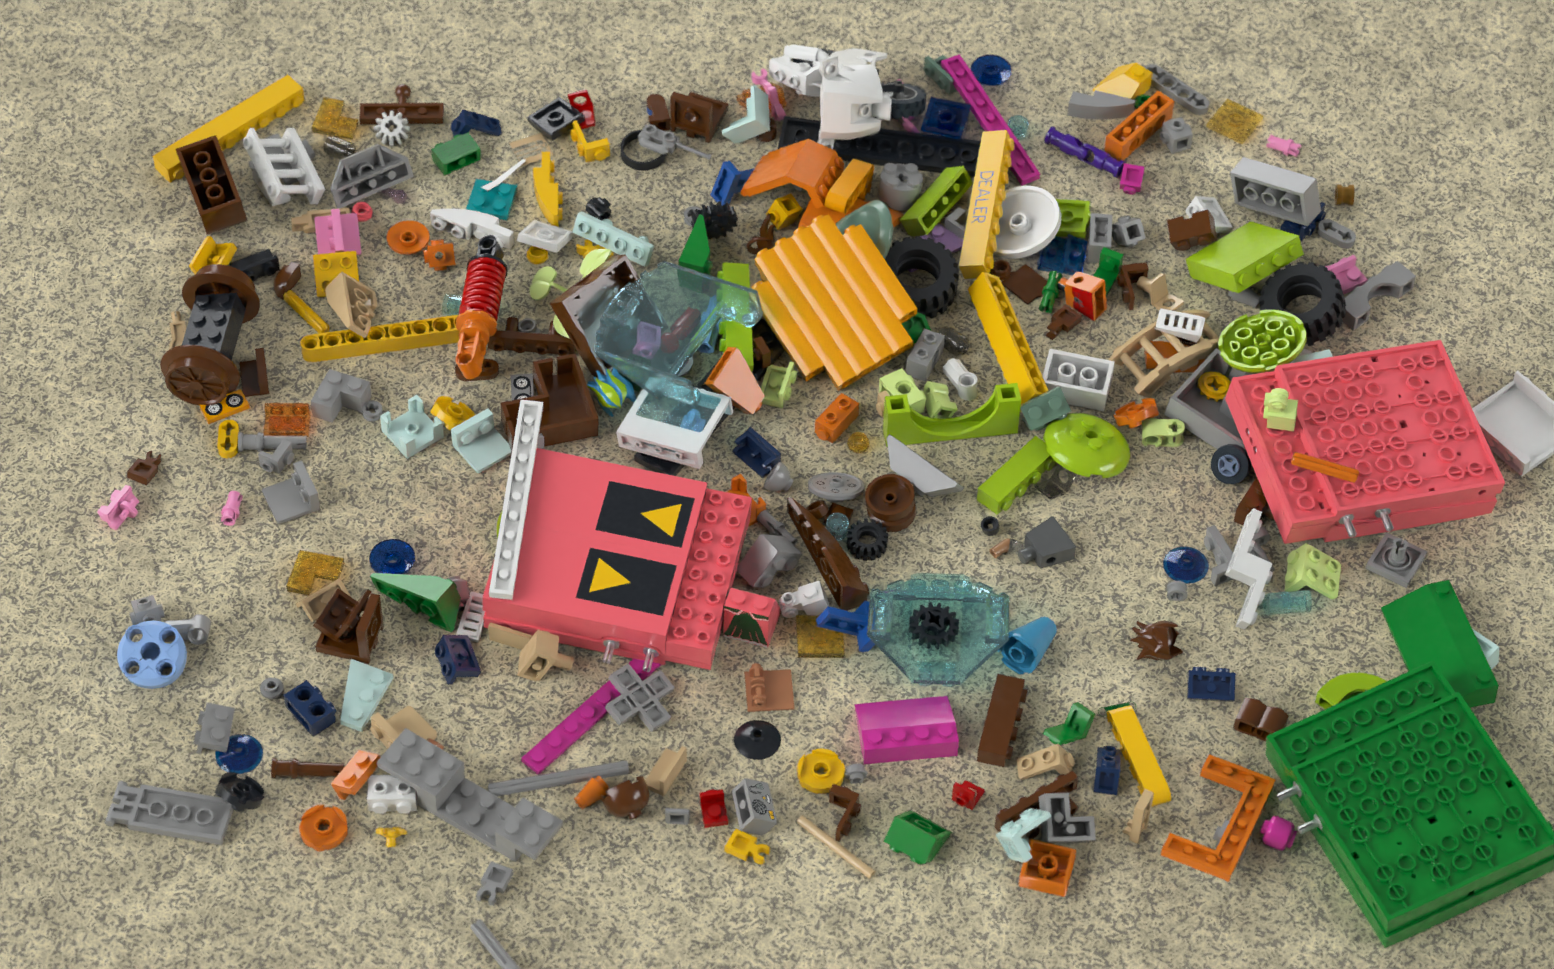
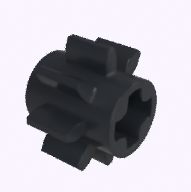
M592 198L586 204L587 214L601 221L609 219L612 211L609 208L611 203L606 198Z

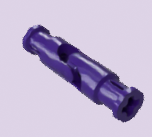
M1053 126L1046 133L1045 144H1052L1068 155H1075L1079 160L1101 171L1106 170L1114 174L1115 178L1121 175L1123 165L1126 163L1125 161L1112 158L1109 153L1088 143H1083L1070 134L1065 135L1057 131ZM1092 152H1093V153H1094V160H1093V161L1087 160L1088 157H1089L1090 155H1092Z

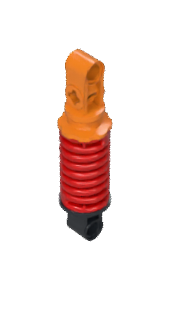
M487 235L480 239L477 255L471 257L467 263L466 279L459 313L456 318V328L459 331L460 340L458 341L455 361L466 379H474L482 372L486 345L489 342L490 336H493L497 331L499 308L505 278L508 274V267L503 261L504 252L493 235Z

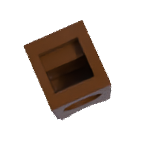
M660 94L649 95L647 97V113L650 115L648 116V125L652 124L662 131L671 130L670 115L664 97Z

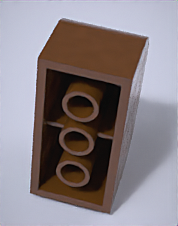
M216 135L175 149L207 235L248 221Z

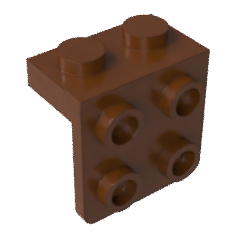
M338 588L313 627L335 642L341 635L346 637L351 628L353 629L360 619L359 616L364 611L372 591L367 589L359 600L356 601Z

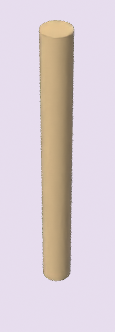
M803 815L798 818L797 823L866 877L870 879L875 874L871 867Z

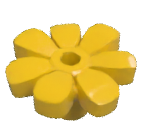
M378 827L376 834L386 837V847H396V838L401 835H407V830L401 829V827H392V829Z

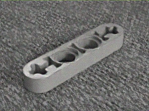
M1148 64L1144 67L1152 73H1156V75L1152 74V86L1196 115H1204L1208 112L1209 100L1156 64ZM1168 82L1171 83L1173 86L1165 87L1163 83ZM1186 93L1189 97L1182 98L1178 94Z

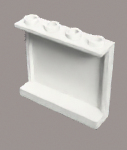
M1519 371L1515 372L1512 382L1472 408L1490 449L1521 477L1554 454V401Z

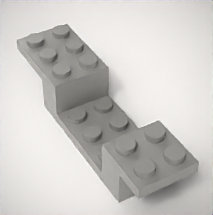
M407 728L403 730L377 761V767L416 789L417 805L514 862L522 854L536 860L563 826L561 819L525 798H522L514 807L466 779L464 762Z

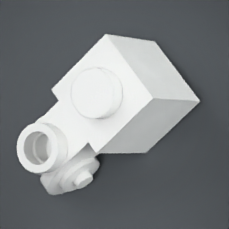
M820 580L798 587L796 592H786L779 599L782 615L786 618L795 617L798 615L799 610H804L809 619L817 618L829 606L827 594Z

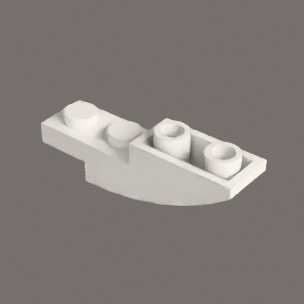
M434 209L430 212L431 225L439 231L444 230L452 233L456 238L469 240L472 235H475L480 240L484 236L493 235L496 237L501 248L504 247L510 250L514 245L513 231L499 226V218L466 209Z

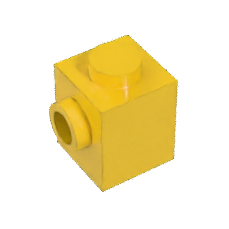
M790 193L775 199L766 215L770 214V221L777 230L793 224L803 209Z

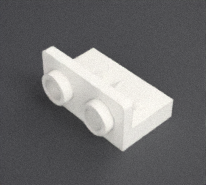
M1195 196L1186 209L1188 217L1192 218V213L1209 210L1214 217L1216 233L1229 234L1233 227L1216 198Z

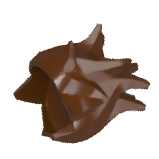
M1137 621L1136 624L1142 630L1132 627L1137 637L1132 638L1131 641L1138 643V648L1143 649L1138 655L1137 660L1149 658L1165 661L1171 660L1173 657L1183 653L1182 649L1173 646L1179 635V632L1174 628L1178 627V624L1170 621L1143 624Z

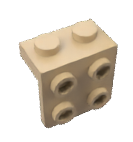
M406 706L387 720L379 712L370 717L372 726L370 730L373 736L380 740L387 749L405 728L425 740L427 738L433 740L437 738V732L411 706Z

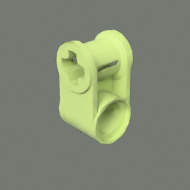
M1146 419L1142 423V444L1144 446L1155 445V447H1178L1184 442V436L1182 435L1185 430L1184 423L1179 419Z

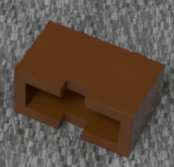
M1209 210L1192 213V218L1188 219L1180 216L1167 220L1170 243L1175 250L1186 251L1194 246H1206L1211 242L1217 241L1214 217Z

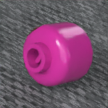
M1275 815L1270 821H1264L1259 833L1264 834L1262 841L1265 845L1283 851L1286 847L1291 848L1297 831L1294 830L1293 822Z

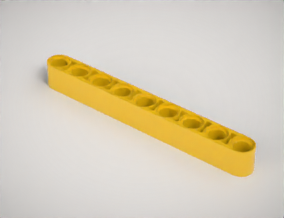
M458 315L370 326L368 335L365 338L350 329L306 335L301 339L300 343L302 357L307 362H319L458 343L460 340L459 331L456 328V318Z

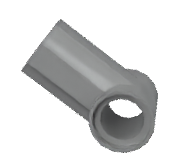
M195 615L191 620L164 621L177 629L184 641L201 645L208 639L211 621L205 615ZM170 635L165 641L172 642L176 636Z

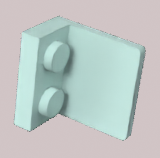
M489 408L451 429L453 447L476 473H481L512 455L509 443L494 428L493 413Z
M1030 808L1020 815L1021 818L1016 822L1010 821L1000 828L1001 831L996 834V837L1011 860L1025 863L1033 858L1029 852L1031 850L1029 843L1025 838H1021V836L1049 819L1051 814L1048 811Z

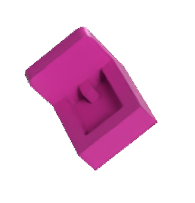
M1124 163L1119 189L1131 195L1140 192L1145 167Z

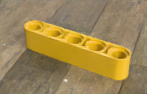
M1128 705L1107 711V721L1111 722L1113 727L1111 730L1115 739L1122 746L1120 750L1124 759L1128 760L1130 764L1129 770L1139 784L1137 787L1140 794L1142 795L1145 789L1154 792L1151 807L1170 802L1171 793L1132 706Z

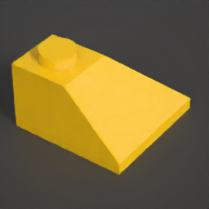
M1138 63L1118 66L1095 86L1093 91L1095 92L1096 90L1134 100L1137 96L1143 95L1150 89L1152 72Z

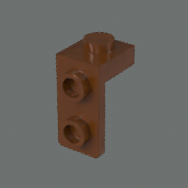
M1147 262L1122 265L1121 273L1117 275L1118 286L1123 287V303H1127L1129 310L1134 309L1135 302L1131 283H1137L1138 279L1142 276L1148 277L1149 268Z
M833 783L829 791V803L846 809L836 828L835 841L840 842L843 835L848 836L852 827L851 820L853 817H858L862 804H859V793L852 791L846 786H839Z

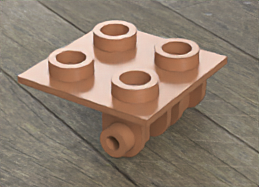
M754 663L749 672H744L748 712L794 709L791 669L763 671V667L759 663Z

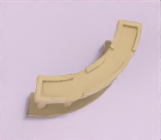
M1204 310L1182 311V313L1204 317L1205 320L1211 315L1208 311ZM1168 317L1165 318L1164 325H1168ZM1174 320L1173 327H1177V320ZM1156 321L1135 334L1123 345L1115 348L1113 355L1108 360L1114 361L1115 364L1120 366L1125 364L1139 380L1133 389L1139 395L1150 398L1161 386L1171 379L1169 375L1178 369L1184 371L1198 364V360H1206L1216 348L1219 350V336L1206 322H1204L1203 333L1210 340L1204 339L1201 335L1200 339L1196 342L1197 344L1185 347L1176 336L1156 330ZM1183 323L1182 328H1186V323ZM1163 335L1178 353L1170 358H1164L1150 341ZM1142 347L1158 364L1148 375H1145L1130 358Z

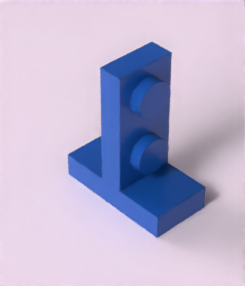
M731 161L723 162L710 195L717 203L721 201L722 205L725 203L730 204L733 194L741 192L754 169L739 171Z
M864 601L855 612L828 606L816 619L817 627L857 636L860 652H868L879 641L872 602Z

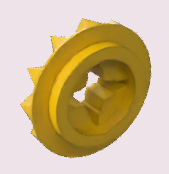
M1206 372L1199 377L1197 388L1200 389V395L1207 396V400L1213 398L1217 402L1220 399H1224L1231 381L1221 373ZM1212 383L1215 385V388L1218 389L1217 391L1214 390L1213 387H1211Z

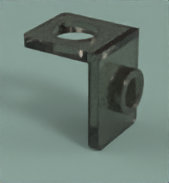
M1057 464L1051 478L1036 483L1034 487L1047 498L1054 499L1065 495L1069 491L1077 474ZM1061 470L1066 471L1068 474V481L1066 483L1062 482L1059 478Z

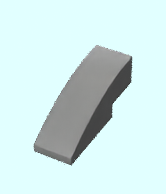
M1096 90L1093 96L1073 91L1069 101L1067 116L1084 119L1124 118L1134 112L1136 100Z

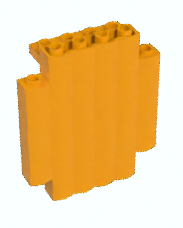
M828 214L826 216H817L812 220L810 226L797 228L793 232V236L787 239L783 237L776 241L773 248L769 250L767 248L762 249L756 254L755 265L760 271L761 281H758L751 287L750 297L805 381L810 380L825 370L837 390L840 391L913 347V340L902 323L917 315V307L861 224L858 226L851 225L845 229V234L842 235Z

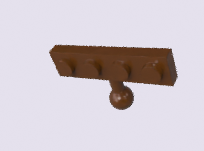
M399 84L395 88V96L398 98V103H360L359 120L360 124H378L376 119H383V112L390 116V111L393 110L395 116L399 112L402 113V119L407 118L408 120L407 124H444V103H407V99L411 95V89L406 84Z

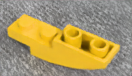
M542 152L541 167L533 168L535 196L548 222L553 226L559 227V221L563 220V208H559V204H563V192H559L558 183H555L554 176H551V173H555V160L550 159V152Z

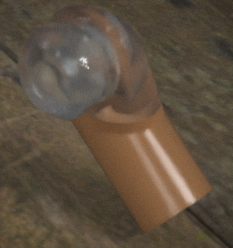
M1007 538L992 547L989 552L995 558L1004 553L1018 555V551L1024 549L1025 546L1020 540Z

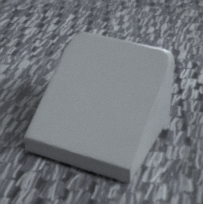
M665 808L666 824H689L690 809Z

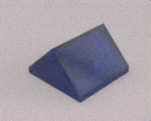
M931 96L921 131L963 139L967 131L971 105Z

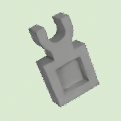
M491 861L481 879V886L484 887L478 890L476 900L481 902L483 896L489 895V905L494 906L496 893H504L513 876V869Z

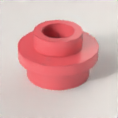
M366 202L356 203L351 210V213L357 214L358 222L367 221L373 215L372 208Z

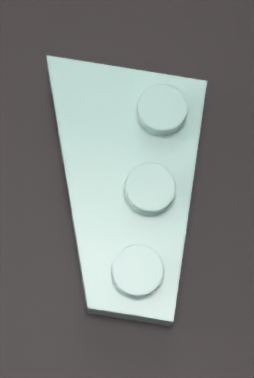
M351 659L340 719L341 725L362 732L393 680V674Z

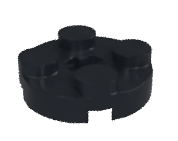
M234 772L225 773L221 776L215 794L230 803L232 809L244 812L245 809L260 807L264 799V789L256 780L248 776L245 779L237 777L238 773Z

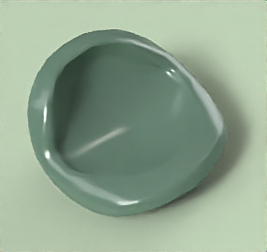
M872 200L843 217L835 224L842 235L845 234L844 231L849 226L861 224L883 258H886L891 246L894 228L890 211L885 203L880 200Z

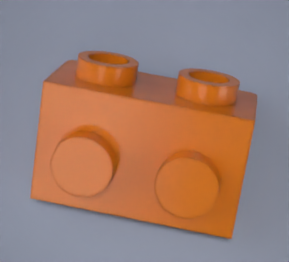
M358 750L331 783L340 799L345 800L349 794L355 795L378 768L379 754Z

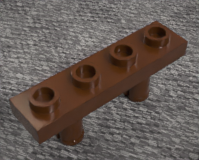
M508 317L505 331L497 330L493 336H490L487 344L488 349L497 352L510 350L517 353L536 352L539 355L550 353L564 356L574 354L576 349L571 339L560 335L555 330L553 320L550 322L548 334L518 332L519 319L516 317Z
M1073 770L1067 774H1061L1049 785L1039 787L1035 793L1028 797L1020 798L1010 808L1000 810L995 818V829L1000 832V828L1010 821L1016 822L1021 818L1020 815L1030 808L1040 810L1039 796L1043 794L1070 793L1077 789L1078 776ZM1069 797L1071 817L1078 811V806ZM1036 826L1025 835L1029 840L1034 839L1039 835L1040 829Z

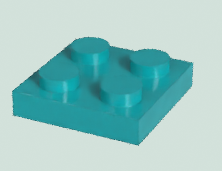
M476 178L466 210L478 211L507 221L518 190L517 185L500 183L487 191L481 187L493 181Z

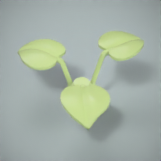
M597 249L589 252L580 266V273L584 275L582 278L608 260L612 250ZM547 266L541 268L535 274L530 286V296L534 300L539 301L548 295L551 286L563 292L568 289L553 282L557 272L554 268ZM555 314L553 320L555 330L560 335L569 338Z

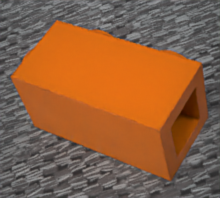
M841 393L815 420L816 435L823 441L828 440L834 443L859 416V403Z

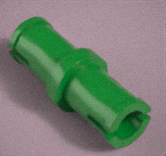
M1057 271L1049 272L1047 284L1042 290V301L1039 305V310L1042 312L1044 307H1046L1045 312L1052 313L1055 299L1059 296L1058 282L1063 277L1060 272L1057 278L1055 277Z

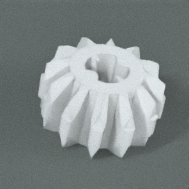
M393 110L390 111V116L383 112V119L377 118L376 122L379 125L374 126V131L378 132L376 138H382L381 143L383 145L389 141L390 147L394 146V141L401 145L400 138L407 139L408 136L405 132L410 131V127L406 125L408 123L407 118L402 119V113L400 112L395 116ZM391 125L395 126L394 132H389Z

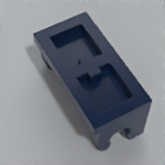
M751 427L734 441L737 446L732 452L762 479L770 473L776 463L781 462V453Z

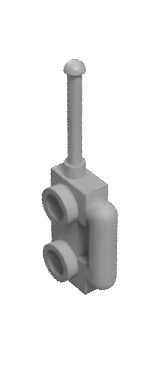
M646 124L638 135L640 146L662 155L672 154L676 148H682L705 157L707 160H710L712 157L711 154H706L683 145L680 142V137L675 136L673 132L662 131L652 124Z

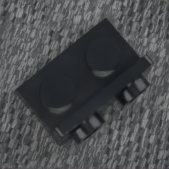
M270 249L229 263L231 267L239 269L248 275L253 282L260 277L271 276L280 270L278 257L276 255L273 256Z

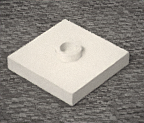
M533 220L518 234L517 241L557 253L571 240L573 232Z

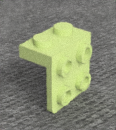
M1307 543L1289 553L1284 591L1295 593L1307 585L1330 599L1338 597L1341 572L1339 561Z

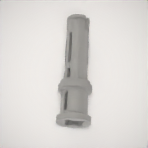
M239 432L238 451L257 450L260 452L264 451V449H277L283 440L291 442L292 449L306 450L307 436H264L262 432L257 434H243V432Z

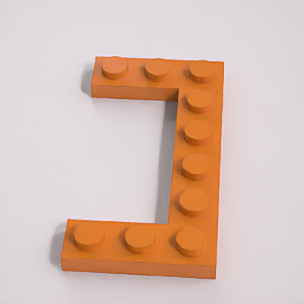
M1209 754L1201 769L1200 776L1243 792L1216 850L1170 833L1162 848L1161 856L1229 882L1274 788L1276 779Z

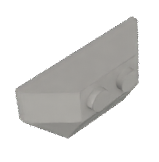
M376 144L340 160L331 186V192L336 207L342 208L414 176L406 156Z
M890 434L888 435L887 444L890 468L897 473L896 475L903 476L914 485L913 488L916 493L922 497L924 494L936 497L961 492L964 489L963 486Z

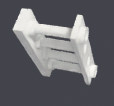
M250 128L243 140V146L273 205L278 204L282 194L301 193L307 196L310 204H318L325 191V187L295 128H287L281 139H259L255 129ZM263 147H281L285 154H266ZM289 162L293 169L274 170L271 163ZM279 178H297L301 185H282Z

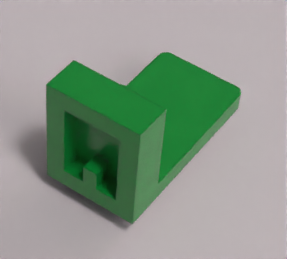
M1103 247L1100 252L1099 267L1093 276L1105 280L1107 297L1117 279V275L1121 272L1124 254Z

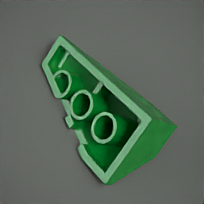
M372 573L370 575L376 589L399 604L404 601L411 611L416 614L421 611L430 617L428 619L429 622L451 633L455 629L461 597L457 591V585L452 580L429 575Z

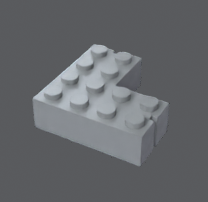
M1216 348L1170 398L1164 415L1170 419L1181 420L1184 423L1185 429L1216 449L1227 444H1236L1245 449L1225 400L1226 396L1223 400L1220 399L1217 402L1213 398L1207 400V396L1200 395V389L1197 388L1199 377L1206 372L1213 371L1226 376L1229 365L1221 357V351ZM1232 367L1227 378L1232 381L1233 377L1252 375V373L1243 372ZM1212 383L1211 387H1213L1214 390L1217 391L1218 389L1215 388V385Z

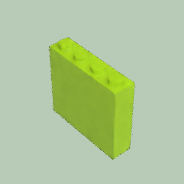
M1250 221L1186 258L1189 274L1193 279L1240 293L1303 256L1304 253L1299 235Z

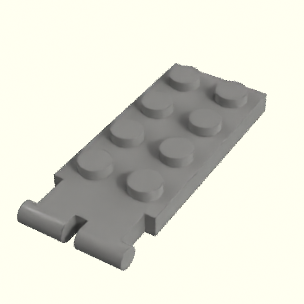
M119 781L112 799L116 804L110 805L105 824L107 826H114V823L128 825V830L222 845L233 809L230 803L220 797L142 784L140 788L129 787L124 781Z

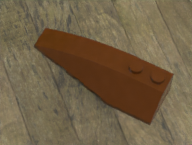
M792 497L787 498V512L839 609L848 611L859 607L864 601H867V595L870 593L866 582L862 583L858 567L852 564L838 541L816 517Z

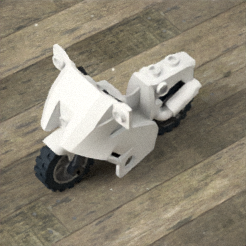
M792 44L791 46H785L784 56L769 60V76L775 81L795 89L797 94L820 97L821 125L817 143L833 149L835 139L850 140L874 135L880 131L883 119L890 121V118L900 120L902 117H916L918 114H923L926 108L927 94L919 86H912L909 83L903 84L900 80L887 82V84L880 82L879 69L875 68L876 61L886 59L887 53L857 48L834 52V50L829 49L827 51V49Z

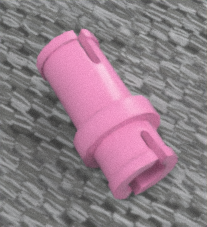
M1270 135L1268 138L1270 143H1267V148L1281 151L1287 156L1289 154L1295 157L1298 156L1300 152L1298 149H1301V144L1294 143V140H1285L1274 135Z
M238 491L229 492L226 505L222 508L221 522L224 525H234L239 517V506L243 495H240Z

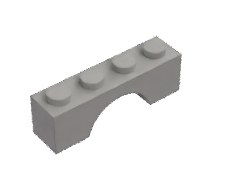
M1398 261L1392 265H1387L1379 274L1371 276L1365 284L1357 286L1348 296L1344 297L1346 314L1342 318L1343 323L1354 331L1369 319L1371 310L1368 303L1369 300L1382 295L1399 299L1413 289L1416 275Z

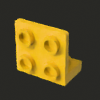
M356 251L313 255L317 297H326L325 288L341 272L359 281Z

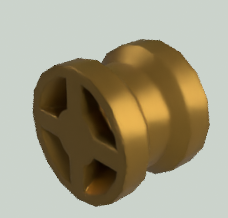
M1336 184L1335 205L1346 203L1348 206H1353L1354 185L1344 187L1341 184Z

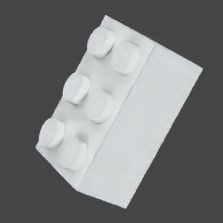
M1050 349L1042 377L1048 391L1058 386L1061 388L1069 405L1104 411L1115 362Z

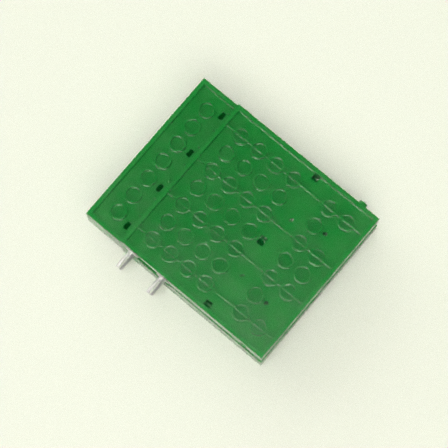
M1434 660L1266 736L1265 755L1287 788L1277 794L1278 800L1291 799L1305 821V824L1298 826L1299 833L1312 832L1385 948L1411 938L1554 871V831L1551 822L1545 819L1460 692L1455 693Z

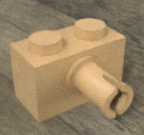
M537 630L519 654L517 676L540 681L551 666L570 671L574 658L558 653L559 636L548 631Z

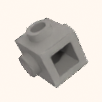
M1182 117L1163 122L1160 138L1172 154L1191 148L1192 130Z
M1130 215L1118 218V222L1112 224V238L1118 245H1125L1126 248L1137 245L1138 241L1146 239L1140 218H1130Z
M153 595L130 601L133 612L129 613L132 625L145 621H161V618L165 617L162 605H157Z

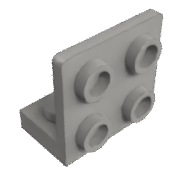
M302 460L293 463L294 473L291 474V479L262 489L263 496L277 524L320 510L318 492Z

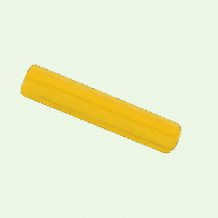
M289 290L287 293H284V301L318 333L330 331V326L295 292Z

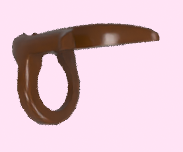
M769 213L760 227V237L754 236L746 245L747 251L751 254L756 255L762 249L767 248L769 250L775 246V225L773 224L769 227L771 219ZM757 242V248H753L751 245Z

